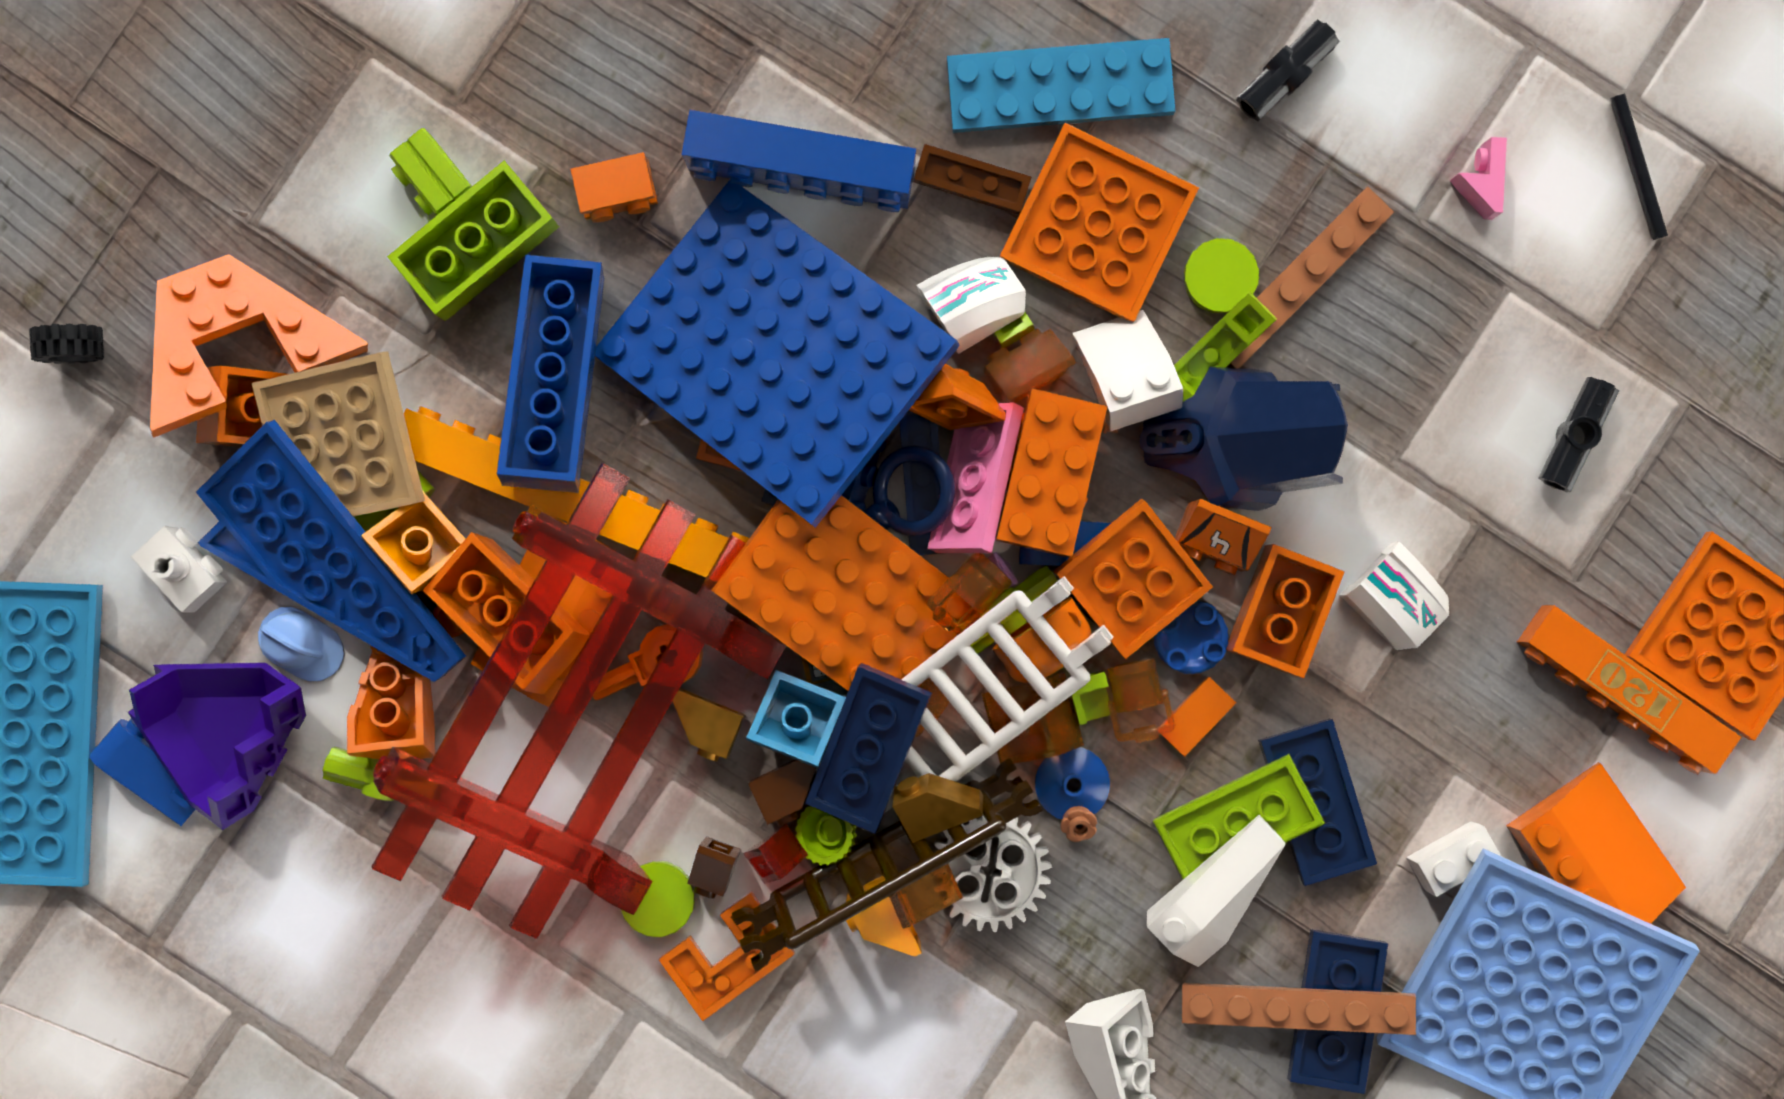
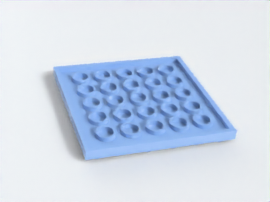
M1483 848L1402 993H1415L1416 1035L1378 1033L1376 1037L1377 1043L1384 1048L1497 1099H1610L1700 950L1696 944Z

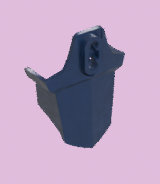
M1210 367L1195 394L1182 402V408L1144 420L1143 431L1139 440L1140 447L1144 451V462L1149 466L1174 471L1196 480L1210 503L1222 508L1260 511L1276 505L1283 492L1343 484V477L1334 474L1343 452L1348 427L1346 414L1337 391H1340V384H1332L1329 381H1278L1272 372L1264 370ZM1191 432V433H1192V441H1191V443H1188V439H1187V438H1188L1189 433ZM1156 435L1158 437H1165V442H1159L1156 446L1154 442Z

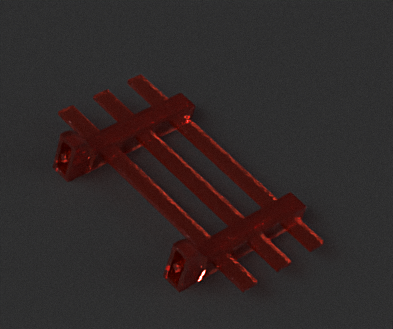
M601 463L567 523L532 504L527 512L523 511L516 519L513 526L514 535L512 539L521 547L546 559L432 761L428 763L396 747H392L388 756L383 755L379 759L373 772V782L379 793L406 806L371 868L401 881L436 819H439L475 835L474 840L441 896L443 900L470 911L505 849L542 865L509 924L510 928L535 939H538L571 879L585 884L597 896L627 913L634 915L653 881L631 855L594 838L704 644L715 648L730 659L766 679L770 676L786 647L785 644L760 627L725 609L728 603L711 591L746 544L733 535H730L698 593L662 575L695 517V514L667 499L634 559L596 539L631 479L604 463ZM576 575L612 594V597L498 795L461 778V775ZM642 610L677 628L567 824L564 825L529 809Z

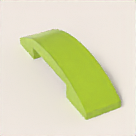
M1251 292L1237 303L1174 364L1183 386L1182 402L1195 394L1210 367L1226 368L1277 320Z

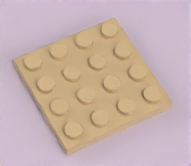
M388 351L252 383L262 426L268 421L275 420L352 516L425 501Z

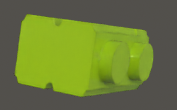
M425 128L419 129L406 142H403L390 152L389 157L396 164L391 168V171L405 187L410 183L419 193L414 199L428 216L433 212L438 215L472 187Z

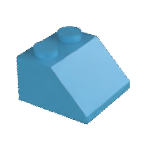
M776 670L746 740L818 768L846 697Z

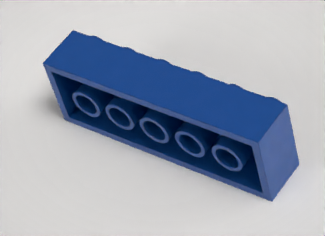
M689 110L681 154L689 172H694V177L701 180L715 181L716 176L729 178L731 179L730 183L739 184L742 187H752L753 183L768 185V190L787 194L790 189L804 191V196L817 200H825L826 195L840 197L842 203L852 206H862L863 201L878 204V209L887 212H899L900 208L908 209L916 165V148Z
M525 255L497 476L502 486L579 493L605 279L602 262Z

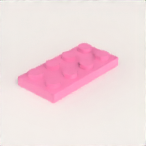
M1014 402L999 403L1006 413L1005 421L954 430L947 464L951 469L955 482V499L946 520L938 528L931 531L927 549L936 553H992L1024 407Z

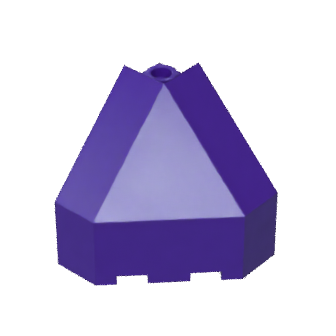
M267 663L153 665L155 675L129 689L133 709L128 711V714L187 803L221 830H224L256 809L262 798L258 794L260 787L267 775L274 776L288 750L283 745L293 728L299 729L302 725L306 712L301 687Z

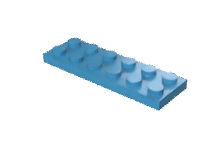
M1169 38L947 56L953 133L1174 115L1176 112Z

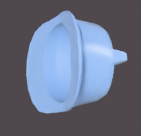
M280 607L270 612L262 621L258 631V642L263 655L275 665L298 678L307 681H322L332 676L341 666L344 650L338 633L325 623L300 609Z

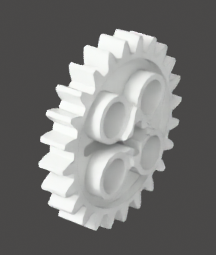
M982 816V818H975L961 825L966 833L969 834L987 824V821ZM1017 817L1006 823V830L997 836L999 843L994 863L1000 871L999 873L993 872L991 875L987 902L981 901L986 877L984 871L980 868L989 864L992 839L985 842V850L981 855L972 857L966 853L929 874V877L940 879L938 883L932 886V891L945 893L938 902L940 906L952 904L949 911L951 918L961 912L963 914V926L968 925L971 919H975L977 931L982 930L985 922H990L993 932H997L998 921H1004L1006 926L1012 929L1011 917L1016 915L1022 922H1025L1026 918L1023 910L1026 907L1035 912L1038 910L1033 902V898H1046V894L1039 888V885L1051 883L1050 878L1043 875L1042 871L1052 868V865L1048 861L1040 860V857L1046 855L1049 851L1047 847L1035 846L1042 838L1039 833L1027 835L1031 828L1029 821L1018 827ZM947 830L943 831L948 839L946 842L937 840L934 842V845L939 850L953 843ZM1009 845H1016L1022 849L1021 859L1014 864H1009L1002 860V852ZM971 875L978 880V887L974 892L965 894L958 889L957 884L963 876ZM1003 882H1008L1015 886L1014 896L1007 901L999 900L995 896L996 887Z

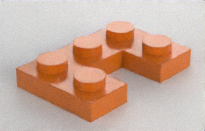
M752 891L720 914L738 941L744 938L742 931L751 926L752 922L745 921L736 925L732 913L743 907L754 909L761 905ZM774 921L762 927L760 936L777 928ZM690 935L662 955L659 961L697 1015L704 1021L795 955V951L785 947L772 954L766 966L755 971L750 958L760 953L761 950L752 949L744 953L740 945L712 966Z

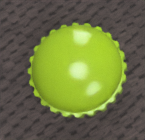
M807 806L805 811L801 812V817L797 820L798 825L795 828V831H797L795 838L798 840L797 846L801 848V853L806 855V859H811L812 863H819V865H831L839 862L840 859L846 858V854L851 852V847L855 844L854 839L857 836L855 833L856 825L812 806Z

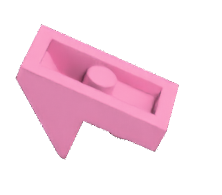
M1491 137L1477 149L1474 167L1479 173H1458L1450 180L1457 191L1485 220H1492L1503 213L1507 138Z

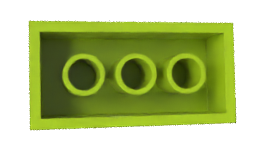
M504 160L387 257L432 312L446 321L560 226Z

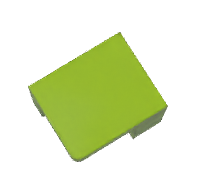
M1104 671L1090 673V681L1069 697L1078 725L1087 724V721L1112 714L1106 689L1109 686Z

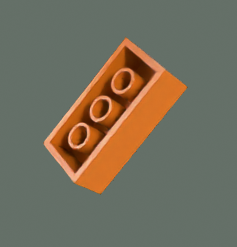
M1032 388L1027 400L995 541L1067 558L1073 556L1108 406Z
M473 532L468 535L423 589L523 691L544 695L593 637L493 539Z

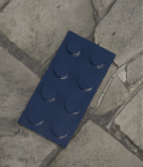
M861 663L856 670L805 804L875 834L879 829L932 693Z
M1325 719L1259 739V745L1266 765L1290 754L1325 821L1324 825L1289 841L1302 884L1307 886L1376 865L1375 854L1333 719Z
M1310 929L1301 988L1381 992L1388 943L1381 940ZM1295 1029L1287 1079L1294 1083L1365 1094L1374 1033Z

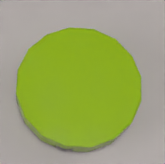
M1216 238L1202 243L1191 253L1184 267V282L1188 296L1198 307L1210 313L1229 312L1249 292L1254 294L1258 286L1259 268L1254 255L1245 245L1232 239Z
M652 861L638 866L627 876L620 890L619 905L624 919L633 930L645 936L664 937L677 932L687 923L695 906L694 887L687 884L689 876L682 868L667 861Z

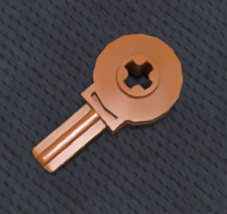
M671 623L657 626L646 634L640 644V650L628 655L630 662L589 680L587 683L588 690L595 700H601L638 682L641 687L652 682L670 687L686 683L697 674L702 666L703 649L701 641L692 630L684 625ZM668 649H675L677 651L673 661H666L664 659Z

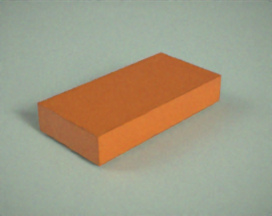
M1207 676L1156 731L1185 757L1236 702L1214 680Z

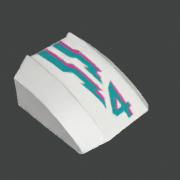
M984 257L971 260L944 270L916 285L921 299L928 310L931 309L945 332L955 338L960 344L956 350L958 354L1025 313L1026 290L1005 259L1001 257Z
M1399 541L1391 542L1381 552L1382 555L1354 584L1349 585L1340 596L1394 649L1418 648L1449 616V599L1436 580Z

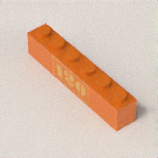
M1542 605L1517 640L1520 645L1526 648L1524 654L1528 658L1542 666L1545 663L1557 670L1555 676L1571 687H1575L1576 684L1588 692L1585 697L1602 709H1606L1607 706L1619 714L1616 719L1620 723L1634 731L1640 728L1649 735L1647 741L1665 753H1668L1669 750L1681 757L1678 763L1694 774L1699 775L1700 772L1717 774L1742 738L1555 605Z

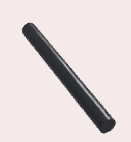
M1624 93L1610 98L1652 239L1657 240L1668 236L1626 95Z

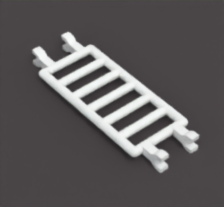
M1065 576L1032 602L1022 591L1013 592L901 679L918 686L927 678H930L982 741V744L965 755L929 709L926 708L920 724L954 764L939 775L940 777L957 782L1090 681V674L1082 664L1110 645L1113 635L1103 625L1072 650L1064 643L1043 617V614L1068 597L1074 589ZM1015 610L1022 614L1070 673L1071 677L1055 689H1053L1001 625L1000 622ZM987 632L1041 697L1039 701L1026 711H1023L971 647V644ZM957 655L960 656L1012 720L998 732L994 733L942 669L944 665ZM911 745L905 761L917 777L928 773L935 775ZM894 791L885 812L893 807Z

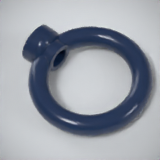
M914 445L897 449L883 460L876 472L873 482L874 503L865 510V514L886 530L891 528L907 536H920L935 530L948 517L955 499V482L950 467L938 453L929 448ZM907 461L926 463L937 475L940 485V496L935 509L929 516L918 521H908L901 518L896 505L888 499L890 477L897 467Z

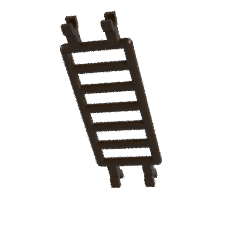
M1011 758L1003 761L997 767L996 774L981 782L972 780L964 784L981 790L983 794V816L987 824L969 834L966 833L961 824L947 829L953 843L933 853L925 838L912 843L901 821H898L851 847V852L847 853L846 858L840 859L839 862L831 865H819L774 890L770 894V900L756 908L743 907L734 911L732 916L736 925L745 921L752 922L751 926L742 931L744 938L739 941L744 953L752 949L761 950L760 953L750 958L755 971L766 966L771 959V955L785 947L791 950L800 947L1000 835L1006 830V823L1020 815L1031 817L1042 812L1043 809L1036 799L1029 803H1023V799L1033 793L1031 786L1026 780L1023 781L1020 776L1013 780H1006L1011 772L1017 770ZM1005 791L1012 793L1011 797L997 805H994L991 800ZM906 835L919 862L899 872L886 845ZM873 853L885 881L864 891L853 864ZM840 872L851 900L830 911L820 882ZM806 890L817 919L796 930L786 901ZM777 920L779 927L760 936L762 927Z

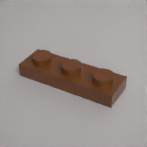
M924 144L913 182L1020 215L1032 177Z

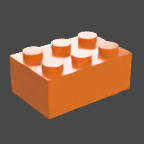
M1275 544L1265 545L1228 640L1226 650L1291 676L1304 678L1345 571Z

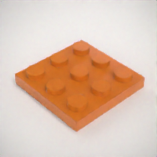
M1143 499L1136 502L1053 571L1059 579L1065 576L1074 587L1070 593L1099 628L1105 625L1113 635V639L1110 642L1124 659L1131 656L1213 588L1204 574Z

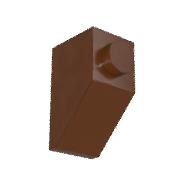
M794 759L750 780L748 785L767 825L776 821L780 827L799 817L797 811L802 809L816 767Z
M706 836L698 847L687 884L695 886L694 892L701 896L715 899L717 894L723 897L727 891L741 849Z

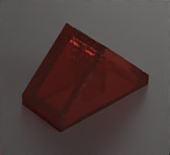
M787 824L743 853L764 884L781 880L808 856Z

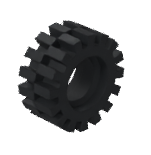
M52 324L51 326H34L29 329L31 360L35 362L75 364V362H96L104 358L102 327H97L96 325L87 326V324Z

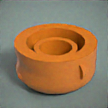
M1072 597L1064 599L1043 614V617L1070 650L1074 649L1091 635L1090 625ZM1028 622L1010 634L1044 678L1064 667ZM996 644L992 650L1002 661L1010 677L1021 683H1029L998 644Z

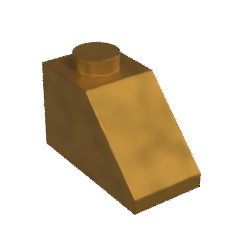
M674 687L670 694L690 744L699 748L697 754L715 762H718L719 757L725 759L729 757L746 714L682 688Z
M928 773L918 778L916 776L908 777L901 781L898 786H895L892 806L912 843L983 816V794L979 789Z

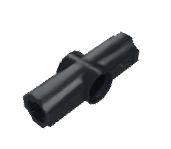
M1317 19L1290 46L1286 45L1263 68L1264 72L1240 93L1236 101L1239 103L1241 110L1249 118L1259 122L1286 94L1288 96L1291 95L1312 74V69L1335 49L1340 42L1336 32L1327 23Z
M1593 377L1586 378L1566 421L1557 429L1556 442L1538 477L1544 484L1564 492L1572 491L1591 449L1601 441V428L1619 393L1615 385ZM1575 426H1579L1584 432L1585 437L1582 444H1579L1573 438Z

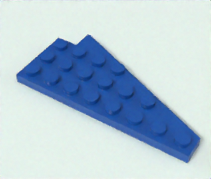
M275 420L266 422L196 491L198 496L219 520L198 541L202 548L433 682L444 677L466 657L417 594H411L364 542L361 535L365 533V530Z

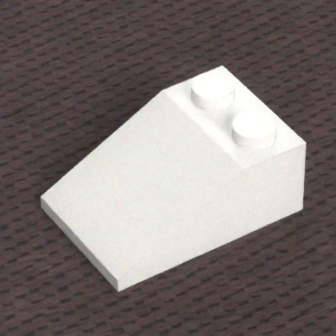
M1144 310L1139 311L1134 322L1119 317L1073 333L1074 341L1098 402L1101 405L1108 406L1105 419L1110 432L1182 408L1183 386L1169 353Z

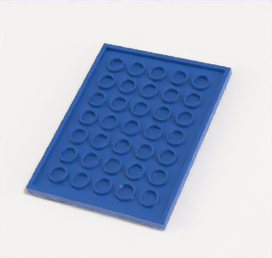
M730 179L596 346L595 357L816 528L960 344L951 335L741 185L730 183Z

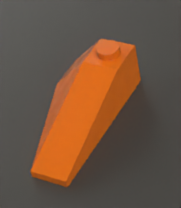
M370 646L372 652L365 672L361 673L358 682L360 688L355 703L351 705L347 716V754L349 756L395 762L435 758V721L430 679L375 647Z

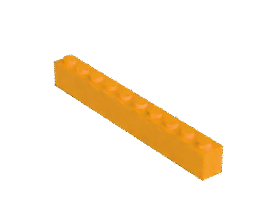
M422 406L419 407L418 412L405 409L404 417L415 461L715 582H718L749 540L748 537L736 532H732L730 538L716 533L718 525L701 518H697L695 524L681 519L683 511L666 504L662 505L661 510L648 506L649 498L634 491L628 490L626 496L613 492L614 483L593 476L591 482L580 478L579 493L502 486L497 476L501 438L489 434L486 441L473 435L476 428L457 420H454L452 426L439 422L441 414Z

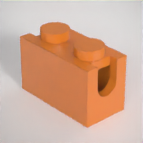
M644 152L571 168L580 213L584 214L586 220L591 219L594 223L605 222L613 219L614 213L628 211V214H640L649 211L650 205L658 204L649 160Z

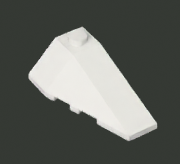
M1258 815L1147 910V928L1173 955L1199 967L1228 942L1286 845L1285 841Z
M1136 989L1086 1003L1065 1021L1074 1056L1097 1099H1156L1154 1095L1150 1094L1149 1080L1150 1073L1155 1072V1059L1148 1058V1038L1153 1037V1022L1143 989Z

